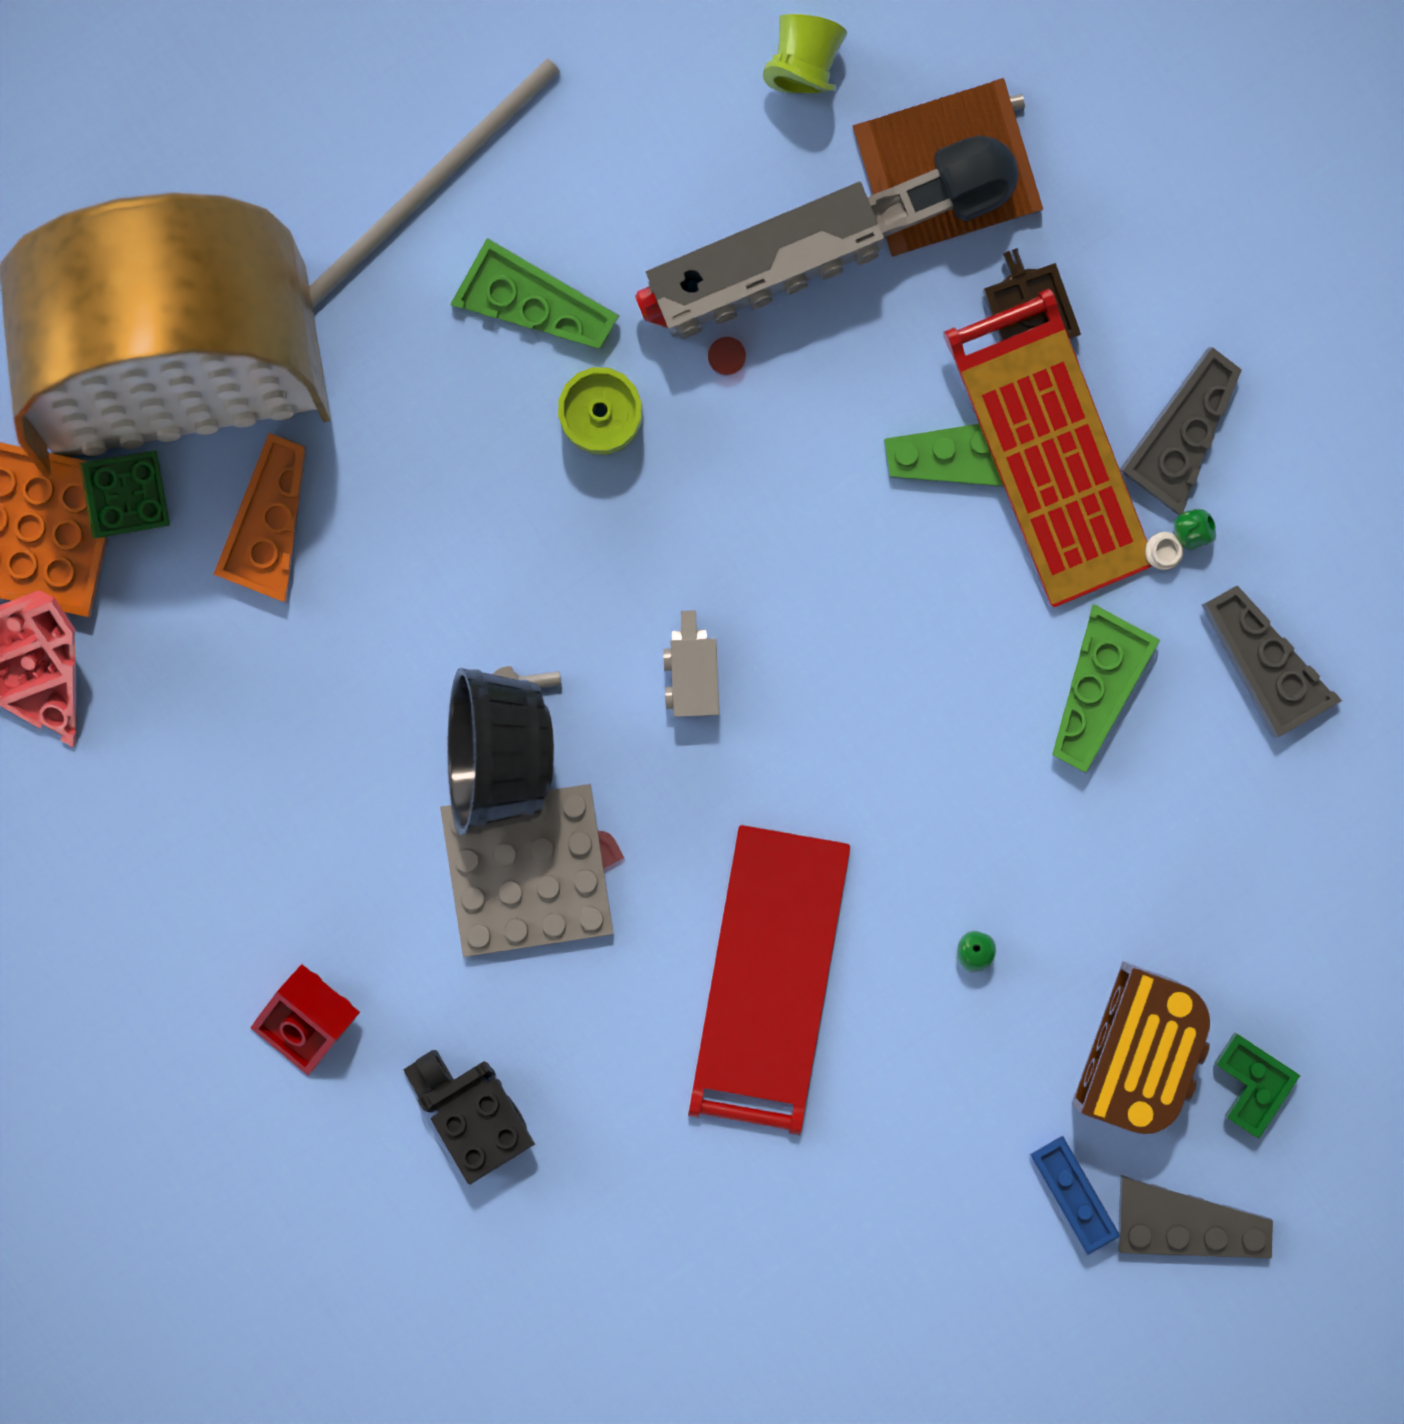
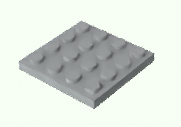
M591 784L552 789L547 797H545L544 806L538 818L531 819L529 822H518L483 830L481 833L460 835L455 827L451 805L440 807L463 957L614 934Z

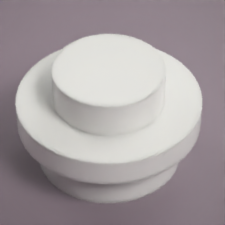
M1160 532L1153 535L1145 547L1147 561L1159 570H1168L1176 567L1182 560L1184 552L1176 535L1170 532Z

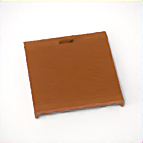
M1004 78L852 125L873 195L935 170L934 156L936 151L965 138L979 135L996 138L1008 146L1016 158L1019 172L1017 185L1007 202L995 210L969 221L958 219L953 209L887 236L886 239L892 257L1043 211Z

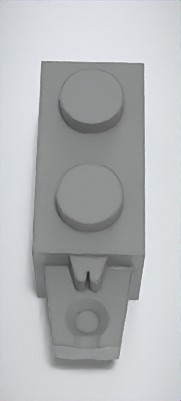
M696 610L681 611V631H672L671 648L663 649L664 671H672V686L665 687L666 709H673L674 717L719 715L716 638L707 639L706 630H697Z

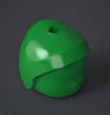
M1204 509L1186 511L1174 520L1176 537L1182 547L1188 550H1194L1216 540L1214 519Z
M970 931L959 940L957 959L966 971L971 973L982 971L991 965L995 958L996 945L988 934ZM977 947L980 950L978 952H975L973 948Z

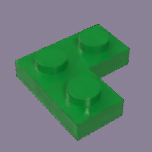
M1235 1032L1214 1062L1216 1066L1245 1084L1225 1114V1117L1259 1139L1301 1075Z

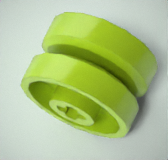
M592 367L577 373L565 384L558 399V418L566 437L578 449L591 455H611L624 450L636 438L642 425L643 407L636 386L624 374L611 368ZM599 403L604 404L605 409H608L604 417H597L593 414L596 411V405Z

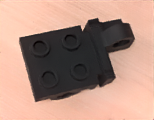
M431 1050L418 1058L416 1062L403 1069L418 1096V1102L423 1111L432 1113L438 1110L439 1113L430 1119L467 1184H473L536 1145L527 1130L523 1116L512 1099L505 1093L501 1086V1081L496 1078L491 1081L487 1080V1078L496 1074L487 1062L483 1061L461 1076L453 1079L438 1051Z

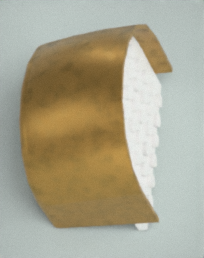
M171 192L117 198L64 213L24 234L0 263L7 363L17 441L44 476L51 474L48 447L53 454L66 457L81 454L98 456L104 454L107 449L118 447L135 449L141 447L144 442L154 440L171 442L178 440L181 435L191 433L207 435L217 432L218 428L233 425L239 428L254 425L256 421L269 418L273 420H286L291 418L293 414L316 409L323 422L331 421L306 266L291 231L267 208L224 195Z

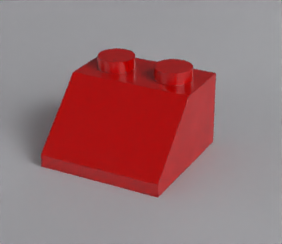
M301 964L277 990L250 1028L309 1076L360 1014V1011L347 998L340 996L322 981L318 974Z

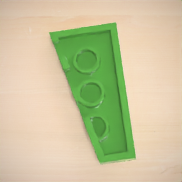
M489 238L484 242L450 305L471 310L599 349L603 347L620 317L619 314Z
M979 424L884 439L890 478L1003 487Z
M1092 605L1052 753L1054 757L1085 774L1087 773L1156 650L1160 639L1099 606Z

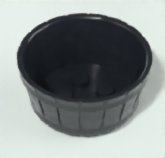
M460 667L456 671L451 689L448 713L447 766L451 810L455 827L460 835L481 833L483 830L518 822H529L531 819L540 816L545 797L549 794L552 783L554 739L550 712L547 705L544 704L540 687L536 683H532L529 680H518L485 673L479 669Z

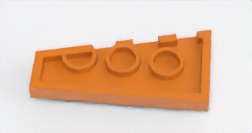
M272 433L268 434L213 575L282 602H287L306 455L305 446Z

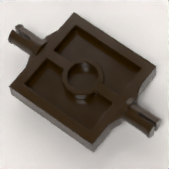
M1018 248L1012 249L1011 253L1010 251L1003 253L1010 275L1002 282L982 290L991 316L1037 298L1039 292L1049 288L1057 301L1058 310L1069 339L1079 337L1081 332L1056 263L1039 269H1024ZM1043 311L999 329L997 332L1000 341L1049 321Z

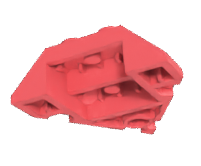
M38 590L0 605V706L40 729L43 725L62 735L61 741L74 748L76 745L75 628L56 599Z

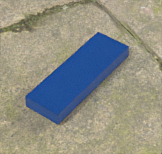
M1063 1136L1030 1153L1031 1158L1087 1255L1121 1237Z

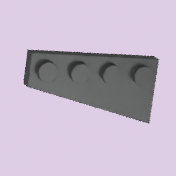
M1213 347L1206 349L1120 468L1124 475L1177 515L1184 512L1187 505L1185 502L1192 485L1196 483L1200 473L1199 467L1206 450L1210 449L1215 436L1213 434L1220 416L1224 415L1242 369Z
M1238 585L1201 605L1274 738L1284 735L1342 701L1334 691H1330L1319 679L1320 675L1310 665L1307 666L1295 653V648L1291 643L1275 631L1270 625L1271 621Z
M1120 1175L1118 1232L1121 1237L1118 1238L1119 1253L1272 1258L1273 1220L1271 1218Z

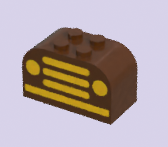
M1122 961L1072 1101L1073 1106L1081 1114L1139 1134L1156 1133L1170 1126L1180 1114L1184 1101L1191 1100L1197 1084V1080L1193 1078L1198 1064L1203 1065L1209 1052L1210 1043L1206 1042L1210 1029V1015L1203 999L1194 990L1172 978Z

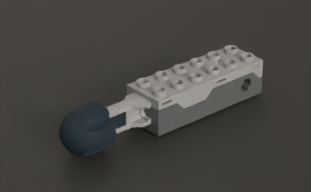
M982 135L965 138L936 151L934 156L935 170L867 197L861 181L647 270L645 273L649 280V286L636 292V301L645 321L669 328L672 337L680 334L681 339L689 338L703 331L702 324L714 319L717 325L727 322L738 316V309L748 305L751 306L752 310L763 307L773 301L772 295L784 290L787 295L801 291L808 287V280L821 275L822 280L832 278L843 272L844 265L855 260L857 265L868 263L879 257L878 252L883 249L885 237L953 209L958 219L969 221L995 210L1007 202L1016 189L1019 175L1016 158L1008 146L996 138ZM690 280L701 281L698 283L699 290L694 293L686 292L688 289L687 282Z

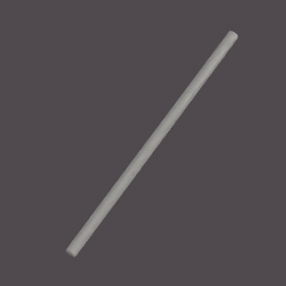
M549 58L544 60L309 286L313 309L560 73V70Z

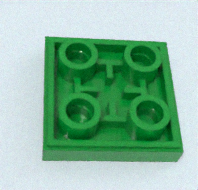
M157 450L79 463L91 532L94 539L170 526Z

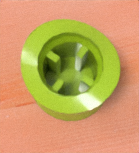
M806 14L780 15L778 54L773 55L772 60L768 61L764 67L763 79L770 88L783 93L799 94L835 91L836 84H828L831 75L829 71L839 48L847 36L846 29L832 20Z

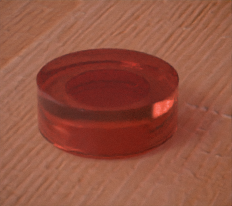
M721 337L715 340L709 348V365L719 375L732 376L738 373L745 364V348L735 338Z

